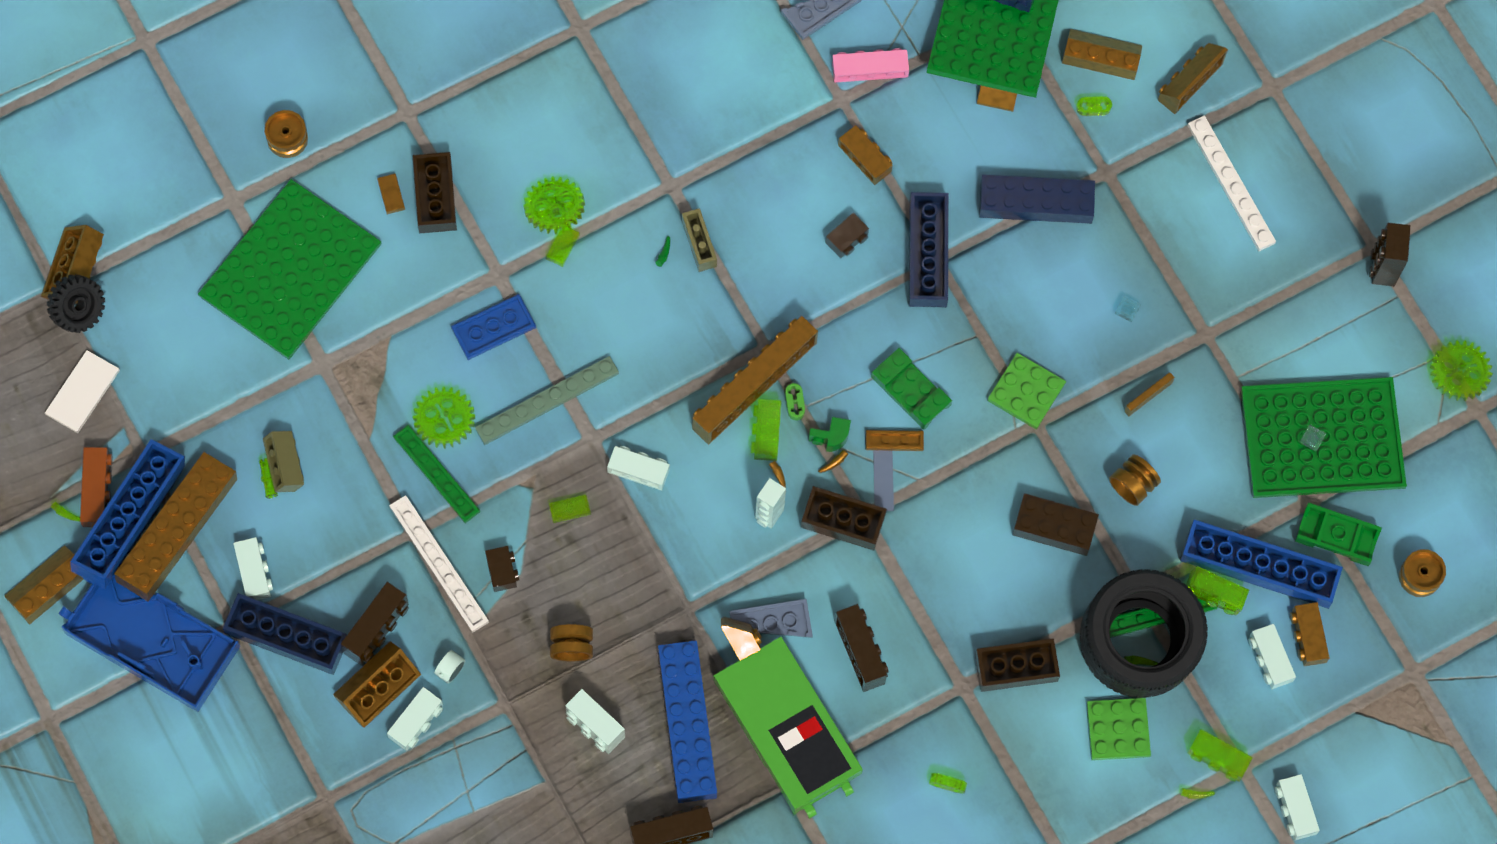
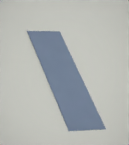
M873 450L875 505L885 508L887 511H894L892 451Z

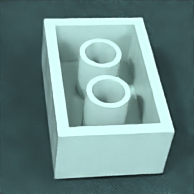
M583 689L565 705L566 719L573 726L577 724L582 729L580 732L587 739L591 737L596 742L595 746L601 752L606 751L610 754L625 738V729Z

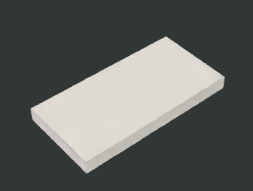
M87 350L46 410L45 415L79 433L119 373V368Z

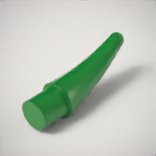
M669 236L666 238L663 250L655 262L659 267H662L669 255Z

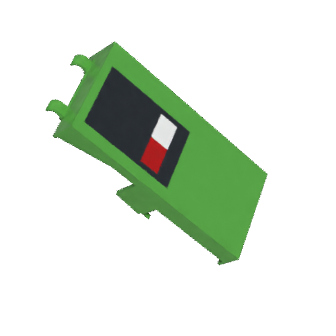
M782 637L777 638L762 647L760 651L741 661L739 660L713 676L716 686L762 763L775 780L793 815L804 809L808 818H812L817 815L812 804L840 787L843 789L846 797L854 793L849 781L861 775L863 769Z

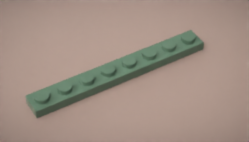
M610 356L476 426L475 430L483 444L486 445L619 374V371Z

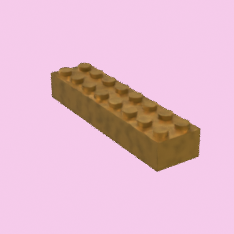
M803 316L798 320L796 318L792 320L785 332L781 331L778 333L771 345L767 344L761 350L762 353L758 357L754 356L744 370L740 369L734 375L735 379L730 383L726 382L721 387V392L718 395H712L707 400V405L703 409L700 407L694 412L692 430L708 445L817 344L818 330Z
M203 452L114 573L116 582L149 602L237 481L236 471Z

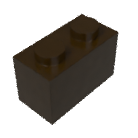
M852 213L826 236L825 243L840 258L844 255L848 256L854 251V247L858 243L862 244L867 240L869 228L855 213Z
M508 546L486 550L485 554L494 592L516 588V581H519L517 569L513 570L512 563L515 562L513 551L509 552Z

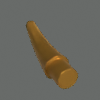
M842 450L830 463L819 469L818 472H826L844 462L848 453Z
M773 461L769 466L773 470L772 472L778 479L779 484L786 488L783 471L776 461Z

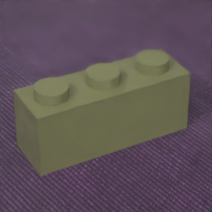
M700 208L682 213V224L698 272L717 267V258Z
M292 431L270 432L263 438L274 491L275 493L295 492L304 485V477L301 473L300 460L297 456Z

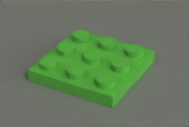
M1016 353L987 401L1037 430L1066 384V381L1021 354Z
M1146 698L1087 701L1092 760L1151 757Z

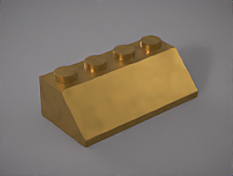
M1070 29L1062 64L1135 80L1142 45Z
M1208 43L1205 47L1201 46L1196 51V56L1192 60L1188 59L1183 65L1184 69L1180 73L1177 71L1172 76L1171 82L1168 85L1164 84L1159 90L1158 101L1173 114H1176L1223 65L1228 49Z
M88 225L65 227L41 297L49 299L47 298L48 294L53 293L51 288H56L55 283L57 281L62 282L61 278H68V275L75 276L76 274L90 279L92 268L96 263L98 250L102 246L104 234Z
M65 545L4 595L29 625L84 580L81 576L71 572L70 561L75 554Z
M390 641L333 695L343 708L365 728L410 686L421 673L401 648Z

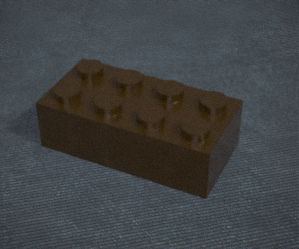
M451 153L413 155L419 234L457 231Z
M1387 223L1385 229L1381 230V235L1378 236L1374 249L1372 248L1371 250L1373 266L1370 267L1369 277H1372V284L1393 287L1396 285L1408 262L1411 225Z
M813 486L801 521V528L874 551L887 509Z
M1024 493L1013 536L1087 556L1099 514Z
M386 582L342 641L343 653L362 667L373 658L375 649L377 647L380 648L384 644L387 633L389 631L392 632L397 626L396 621L400 616L403 617L409 609L407 595L389 582Z
M856 604L837 611L834 622L862 691L866 692L885 685L889 670L885 661L882 662L880 659L881 650L879 645L873 642L874 634L872 628L866 625L865 620L867 617L865 611Z
M1054 638L978 648L975 652L981 692L1058 682L1060 678Z
M703 806L693 807L691 811L685 813L683 810L672 813V816L665 818L664 815L652 818L653 821L649 822L644 820L633 823V826H630L633 844H690L713 838V826L708 807L703 808Z

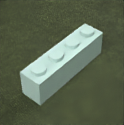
M769 478L757 496L755 519H757V523L765 528L768 526L772 529L784 511L786 488Z

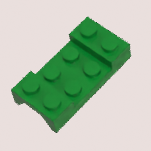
M900 348L871 373V378L923 430L928 427L939 413L952 405V400L940 388L937 389L912 364V360Z
M1308 502L1295 542L1312 548L1316 546L1351 558L1350 561L1369 567L1382 527Z

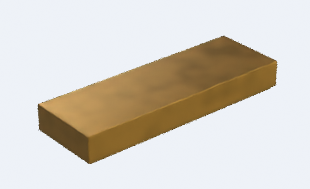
M1171 373L1166 374L1127 404L1125 413L1128 417L1170 386L1175 377Z
M866 430V450L923 451L924 431Z

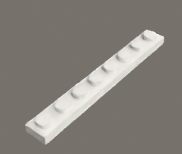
M1205 115L1189 122L1187 126L1258 252L1276 243L1275 238Z
M405 495L389 505L471 632L473 633L488 624L489 620L407 496Z

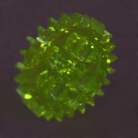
M553 176L549 182L544 178L543 184L538 181V187L531 186L533 192L527 191L528 197L524 198L525 204L523 205L525 216L528 217L529 223H533L534 228L539 226L540 232L546 229L547 234L551 230H554V233L557 234L558 229H561L564 233V227L572 229L571 223L577 225V219H582L581 213L585 212L583 207L585 206V201L583 200L584 196L581 193L580 187L576 188L575 182L570 184L569 179L563 182L562 177L555 181Z
M1456 340L1454 346L1449 342L1447 347L1442 345L1441 351L1437 350L1436 356H1433L1431 360L1434 363L1430 365V368L1433 369L1430 376H1435L1432 383L1438 382L1436 389H1444L1442 395L1448 392L1449 399L1455 395L1456 401L1461 396L1464 401L1468 399V396L1473 400L1475 394L1480 396L1482 394L1481 390L1485 391L1487 389L1486 385H1489L1491 382L1489 378H1491L1493 373L1489 372V370L1492 369V365H1487L1490 358L1484 359L1486 352L1480 353V346L1474 349L1473 342L1470 346H1467L1466 340H1464L1462 345ZM1462 356H1467L1470 362H1465ZM1445 362L1452 364L1453 368H1447ZM1470 373H1475L1478 379H1473ZM1452 379H1457L1461 385H1455Z
M443 387L442 392H439L437 388H435L434 394L428 391L429 397L422 395L423 403L417 401L419 408H414V413L417 415L413 416V420L418 421L414 423V428H419L417 434H423L422 440L424 441L428 438V445L435 442L436 448L441 443L444 449L447 443L454 447L453 442L456 441L460 445V438L466 440L467 436L465 433L471 434L472 430L469 427L475 426L471 420L476 419L475 414H471L474 412V407H469L472 403L471 400L466 401V394L460 397V390L453 393V388L451 387L446 392L445 387ZM445 402L453 404L450 408L443 407ZM435 404L439 405L443 415L448 418V423L454 429L453 431H450L444 418H441ZM430 411L436 413V415L432 418L426 416V414ZM457 417L462 419V422L458 424L452 422ZM439 427L446 429L443 433L436 432V429Z

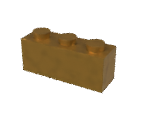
M855 125L839 138L838 146L866 177L876 185L892 172L893 163L887 155L884 156L880 152V148L875 142H871L867 138V133Z
M1318 602L1294 606L1292 612H1290V619L1296 628L1294 638L1296 643L1299 642V660L1303 661L1304 666L1327 663L1330 657Z

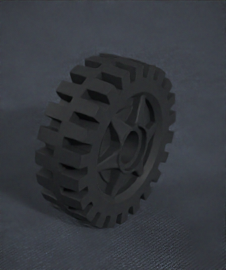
M75 274V276L68 275V278L63 277L61 278L62 282L57 281L55 283L56 288H51L53 293L48 294L47 298L50 299V301H47V306L50 307L47 309V312L50 314L49 317L57 326L66 331L76 333L88 331L87 328L91 329L94 327L93 323L97 324L99 322L97 317H102L103 315L100 311L105 309V305L102 304L105 302V298L102 297L104 293L96 282L85 276Z

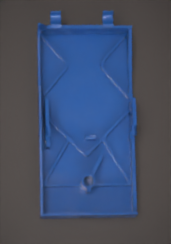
M115 575L106 589L83 578L92 585L74 612L69 611L63 606L58 613L68 620L66 624L62 625L65 634L199 712L239 650V642L183 611V607L159 593L156 596L153 595L148 602L117 583Z

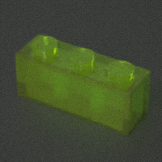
M758 399V405H754L753 416L757 417V423H753L752 435H756V440L751 442V453H755V460L777 461L781 400Z
M1196 566L1190 572L1186 583L1187 587L1193 591V594L1198 599L1205 601L1211 607L1222 609L1226 614L1235 616L1242 611L1249 593V589L1199 566Z
M1200 729L1188 751L1193 760L1197 762L1202 761L1208 764V768L1215 772L1221 771L1226 774L1225 777L1229 780H1237L1239 782L1253 757Z

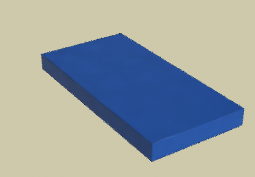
M520 294L451 326L467 360L536 328Z

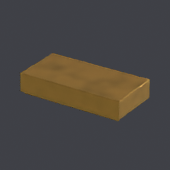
M396 174L377 178L386 213L391 214L405 210Z

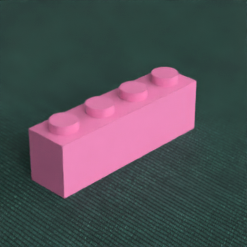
M895 48L891 51H857L851 54L839 52L833 55L832 58L834 83L907 78L909 74L907 50H902L901 48Z

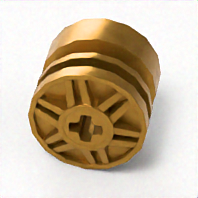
M1132 454L1128 461L1123 463V469L1118 468L1109 477V481L1115 491L1134 506H1138L1147 497V492H1152L1155 489L1154 487L1161 483V479L1154 468L1143 458Z

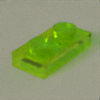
M562 225L546 255V260L563 267L580 233Z
M587 495L549 503L553 523L591 515Z

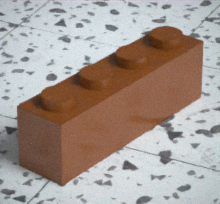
M84 447L80 523L83 527H93L107 507V502L111 500L108 484L112 482L109 465L113 463V456L109 453L107 447Z

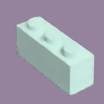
M620 446V448L614 447L607 466V472L661 491L670 470V464H667V461L664 459L656 458L655 460L649 458V455L643 452H638V454L631 452L625 446Z
M256 537L235 542L234 548L246 596L255 600L271 597L270 591L273 590L271 579L266 577V572H269L267 562L262 560L261 554H265L262 542L258 543Z
M1271 624L1252 631L1248 639L1249 644L1257 653L1256 661L1259 667H1262L1265 674H1263L1266 684L1270 685L1271 689H1275L1293 682L1296 676L1275 625Z
M423 687L387 732L388 738L406 751L409 748H414L419 741L418 736L422 732L425 733L431 726L430 721L433 717L437 718L442 712V700Z
M1302 774L1279 780L1276 784L1277 787H1275V793L1278 799L1281 798L1283 804L1281 811L1283 816L1287 817L1289 835L1293 836L1294 841L1317 835L1320 830Z

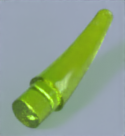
M56 501L51 505L56 514L66 519L80 522V517L70 513Z
M1124 656V659L1132 664L1153 666L1158 664V662L1140 656Z
M1182 788L1180 795L1188 799H1202L1215 795V792H1200Z

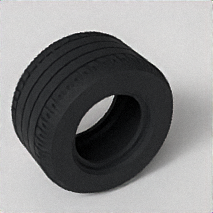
M1150 569L1133 570L1120 574L1107 582L1098 591L1083 615L1079 634L1083 658L1087 666H1089V670L1094 673V676L1103 685L1105 684L1107 688L1113 689L1114 692L1125 696L1128 695L1129 697L1136 696V698H1148L1164 694L1178 686L1195 669L1202 658L1208 636L1204 609L1197 596L1193 594V591L1185 583H1182L1181 580L1174 578L1170 574L1167 575L1165 572L1151 571ZM1128 609H1149L1157 613L1165 621L1169 629V650L1163 660L1152 667H1141L1126 661L1112 645L1109 636L1110 627L1114 619Z

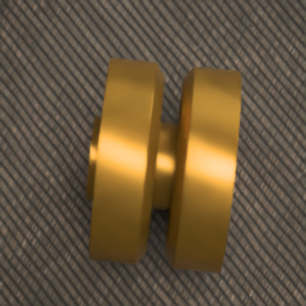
M290 110L278 111L271 115L265 123L264 132L269 149L275 155L282 158H291L298 156L304 151L308 143V134L304 120L299 114Z
M1425 549L1412 552L1406 558L1399 571V581L1403 589L1415 597L1432 595L1443 583L1446 576V566L1443 559L1437 553Z
M566 624L554 626L550 629V640L554 642L550 646V657L559 661H585L593 657V646L589 644L593 640V629L591 627Z

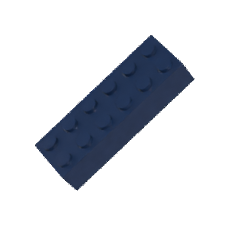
M982 175L979 218L1092 224L1095 205L1094 180Z
M911 192L909 307L947 308L949 193Z
M239 593L223 626V631L228 636L334 675L343 654L341 643L347 636L346 633Z

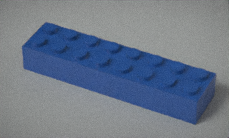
M152 439L149 441L70 561L71 572L106 589L114 573L120 567L184 469L185 456Z
M1193 520L1180 559L1182 562L1309 603L1318 602V606L1328 609L1333 603L1343 569L1341 566L1197 520Z
M697 641L658 645L678 803L716 799L717 787Z

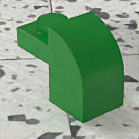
M832 417L830 431L810 428L809 441H812L815 445L827 444L826 452L837 451L848 440L851 420Z

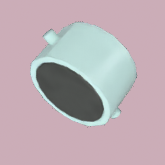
M450 650L440 661L434 673L449 684L463 668L465 659L453 650Z

